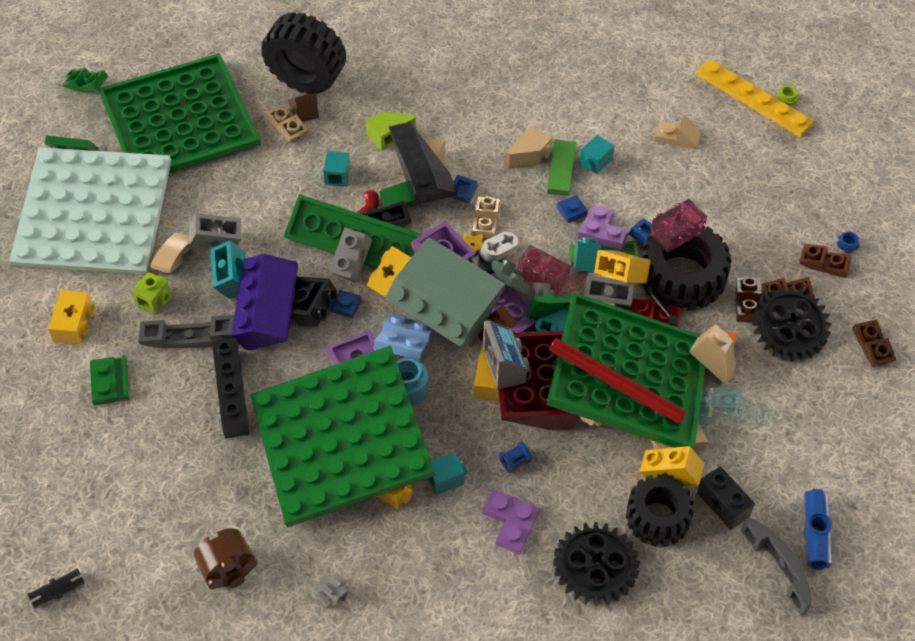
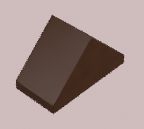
M316 93L288 100L294 114H297L302 122L319 118Z

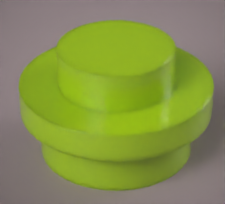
M783 86L777 93V99L787 105H793L798 101L799 96L796 88L793 86Z

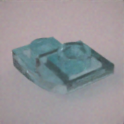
M727 388L702 389L699 415L712 417L713 411L739 415L742 390Z

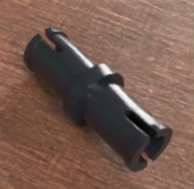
M78 568L56 580L52 578L48 584L27 593L29 600L39 595L41 596V598L31 603L33 608L36 609L56 597L60 599L64 593L81 584H85L83 577L73 582L71 581V579L81 575Z

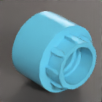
M411 358L397 360L411 405H416L428 393L427 369L421 362Z

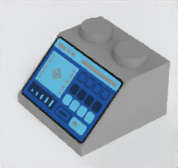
M489 320L484 321L483 352L497 390L526 383L527 372H530L527 358L522 357L520 339L515 338L511 328Z

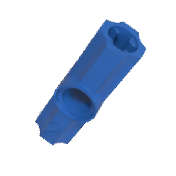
M812 489L804 493L805 528L803 534L806 539L807 566H810L812 569L822 570L830 568L832 564L830 545L832 522L829 518L828 493L822 489ZM813 527H818L822 531H817Z

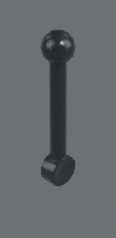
M647 287L645 293L653 298L669 318L668 323L672 326L676 325L678 317L668 311L654 293L653 287Z

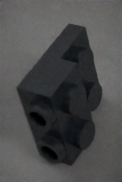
M297 276L291 319H294L300 326L318 327L320 321H324L327 318V309L330 303H334L337 300V290L331 280L327 278Z

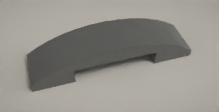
M235 315L211 316V322L166 325L164 320L140 322L138 342L141 345L156 348H200L211 346L212 341L233 338L231 334Z
M750 517L745 519L741 529L742 533L755 551L765 547L791 584L786 595L800 615H806L811 605V594L807 578L799 561L789 547L773 531Z

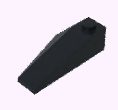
M411 122L389 126L413 204L418 205L456 196L457 191L450 172Z

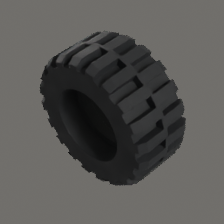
M292 12L280 16L261 44L262 58L272 75L275 74L280 82L283 81L291 89L295 88L299 92L306 91L307 94L315 92L317 94L330 89L345 66L347 58L345 46L342 45L341 38L336 36V32L326 26L324 21L320 22L316 17L312 15L306 16L305 13L301 12L297 14Z
M681 221V223L677 224L676 222H670L666 227L662 225L656 229V232H651L642 248L641 258L651 260L647 283H643V288L646 290L647 287H653L654 293L666 307L672 305L681 307V310L682 307H688V311L696 310V306L704 308L709 305V301L714 303L725 290L732 261L729 247L726 242H723V238L718 233L714 234L713 229L708 226L706 228L702 227L701 223L695 222L690 224L688 221ZM676 257L689 258L699 263L704 270L696 273H683L670 267L666 261Z

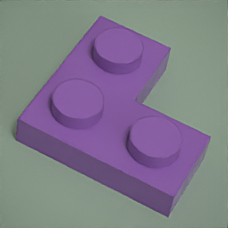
M593 205L578 231V239L582 240V237L595 238V243L621 250L628 238L629 229L610 225L614 218V210Z
M492 489L482 514L504 523L496 540V545L520 555L540 513V508Z

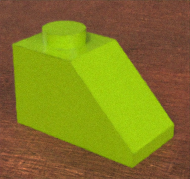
M381 112L366 121V135L382 151L394 144L389 126L411 122L416 129V117L413 114Z

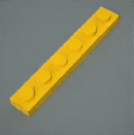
M711 59L697 70L699 77L799 137H802L813 126L814 120Z

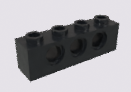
M236 338L212 341L224 437L226 439L250 435Z

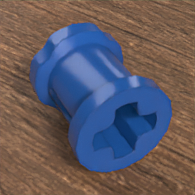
M524 442L517 443V447L507 452L501 451L499 453L500 462L508 473L513 472L514 468L522 463H530L532 461L531 453Z

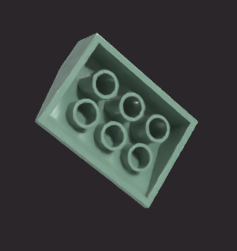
M428 237L396 276L385 299L458 346L472 347L484 326V321H487L507 284L431 237Z

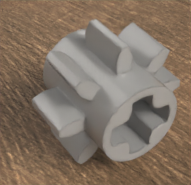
M533 282V288L529 289L527 300H532L538 295L542 296L547 293H551L555 297V290H550V283Z
M338 573L335 577L330 575L324 576L316 586V591L318 592L316 595L318 597L317 601L325 608H328L330 604L339 607L349 595L348 586L346 585L347 581Z

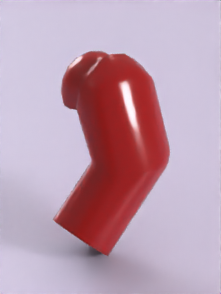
M369 190L364 193L363 198L366 199V205L357 213L361 214L362 212L379 208V195L376 191Z

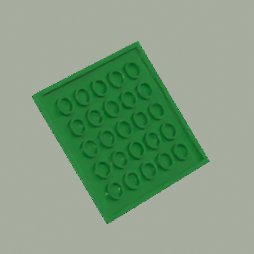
M220 53L98 89L122 153L168 155L171 157L169 173L261 145L257 131Z
M573 292L561 341L684 409L686 415L682 422L677 424L557 356L546 405L673 448L690 446L694 450L705 366L689 351L701 335Z
M391 346L250 394L284 523L287 528L435 476Z

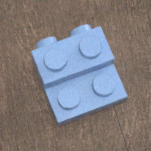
M390 314L383 322L382 331L374 340L373 348L379 350L391 346L394 354L420 361L433 343L435 330L423 322L409 319L403 314Z

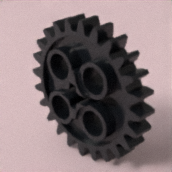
M790 286L787 292L783 287L779 289L778 293L773 289L769 296L764 295L762 302L759 301L756 306L757 309L753 313V316L756 318L752 325L758 326L754 334H761L758 343L766 342L764 350L772 348V356H775L778 352L781 353V360H784L787 355L792 362L796 359V356L801 361L806 358V355L812 358L815 352L819 353L822 346H825L828 342L826 338L831 334L827 329L830 328L832 323L826 321L830 314L822 313L826 306L817 305L819 298L810 299L811 292L807 293L806 296L803 295L802 288L797 293L794 292L793 286ZM795 308L801 309L804 314L798 313ZM772 312L778 313L781 318L775 317ZM802 330L809 331L811 336L806 335ZM780 334L786 335L788 340L781 338Z
M597 522L594 523L593 528H589L587 523H584L582 531L574 526L573 535L566 532L565 540L560 539L558 542L559 548H555L554 556L556 558L553 559V566L557 567L555 568L554 575L561 576L558 582L559 586L567 584L565 593L568 594L574 591V600L583 596L584 604H587L590 599H594L596 606H598L600 599H603L606 605H609L610 597H613L618 602L620 600V593L627 596L629 592L628 587L633 588L635 585L634 579L638 578L639 571L637 569L639 568L640 561L636 560L638 551L632 550L634 542L625 543L626 533L618 536L617 527L612 531H608L607 523L600 529ZM591 544H598V545H600L602 548H600V549H595V548L591 547L590 545H591ZM579 560L583 564L578 566L573 564L572 561ZM616 561L620 563L621 566L615 567L612 566L609 562ZM599 578L602 580V583H594L591 579Z

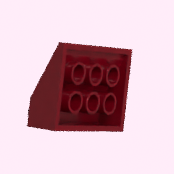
M563 331L514 333L515 338H519L521 341V354L523 358H527L530 372H527L526 383L498 389L501 420L546 430L575 429L577 415L546 405L557 360V355L550 352L549 347L555 338L561 340Z

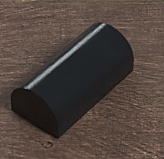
M404 200L361 213L362 215L396 226H403L412 221Z

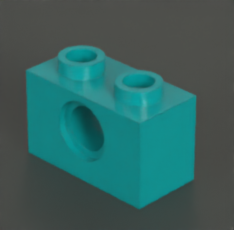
M230 240L211 248L213 288L228 299L238 296L243 262L246 258V253Z

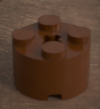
M230 528L218 531V537L212 540L209 537L205 538L194 550L193 554L196 564L209 589L222 588L228 585L231 588H235L243 584L245 581L244 577L258 564L241 532L238 529Z

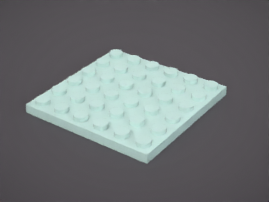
M39 147L9 260L11 266L146 275L149 271L171 166V157L168 155Z

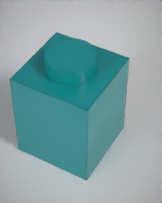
M596 135L581 149L580 164L586 170H591L598 174L613 160L615 145Z
M327 151L323 170L325 185L347 187L350 172L349 153Z
M582 237L581 241H575L572 265L574 270L594 272L597 252L601 250V244L595 243V238Z
M454 452L431 461L435 476L428 479L436 495L464 485V475L467 474L464 462L462 460L458 461Z

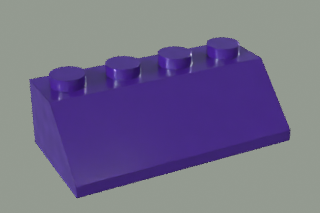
M260 254L244 259L231 336L236 338L237 342L245 350L258 349L288 341L298 263L296 261L268 254Z

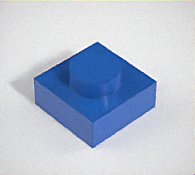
M457 175L453 181L457 195L450 198L469 204L478 187V183L476 180Z
M577 195L557 202V208L567 223L587 216L588 210Z
M642 218L630 229L628 235L644 245L647 237L651 232H656L657 227Z
M339 290L337 300L330 307L331 312L353 319L362 298L359 295Z

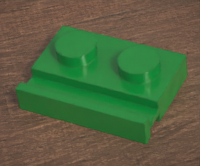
M48 135L45 138V145L50 148L98 151L99 149L90 140Z
M122 355V358L116 359L109 357L90 360L93 405L118 402V400L124 399L129 400L126 356Z

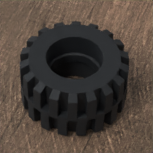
M657 474L656 478H653L652 475L646 476V481L643 479L639 480L637 486H633L629 495L626 511L627 525L629 529L633 528L632 534L635 537L642 536L641 542L645 544L649 540L652 541L651 546L657 547L658 543H662V547H666L669 541L675 544L679 541V537L683 539L689 530L695 508L693 506L694 499L693 496H690L691 491L688 487L683 488L684 483L680 480L677 482L673 481L674 477L668 476V478H663V474ZM660 503L669 507L673 515L658 517L652 514L646 506Z

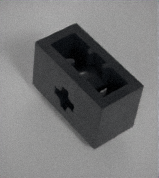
M721 466L700 480L697 494L730 530L751 516L755 502Z

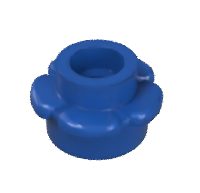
M847 231L838 237L837 246L839 249L844 250V252L852 253L860 247L859 237L853 232Z

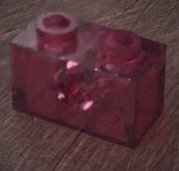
M687 199L682 203L675 204L665 213L656 215L652 220L650 234L669 252L704 232L708 216L690 199Z
M532 245L518 259L517 270L522 272L521 276L524 277V280L531 284L533 282L550 283V290H555V297L558 296L569 282L570 265Z

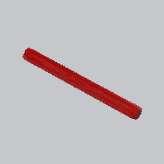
M555 338L549 347L550 352L675 423L680 424L685 417L686 411L558 338Z

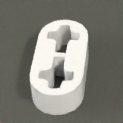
M502 232L487 239L480 249V256L487 262L499 261L515 251L519 242L518 238L511 232Z

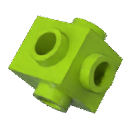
M147 272L136 283L132 296L135 306L155 315L163 304L165 305L169 301L171 292L168 281L164 277Z

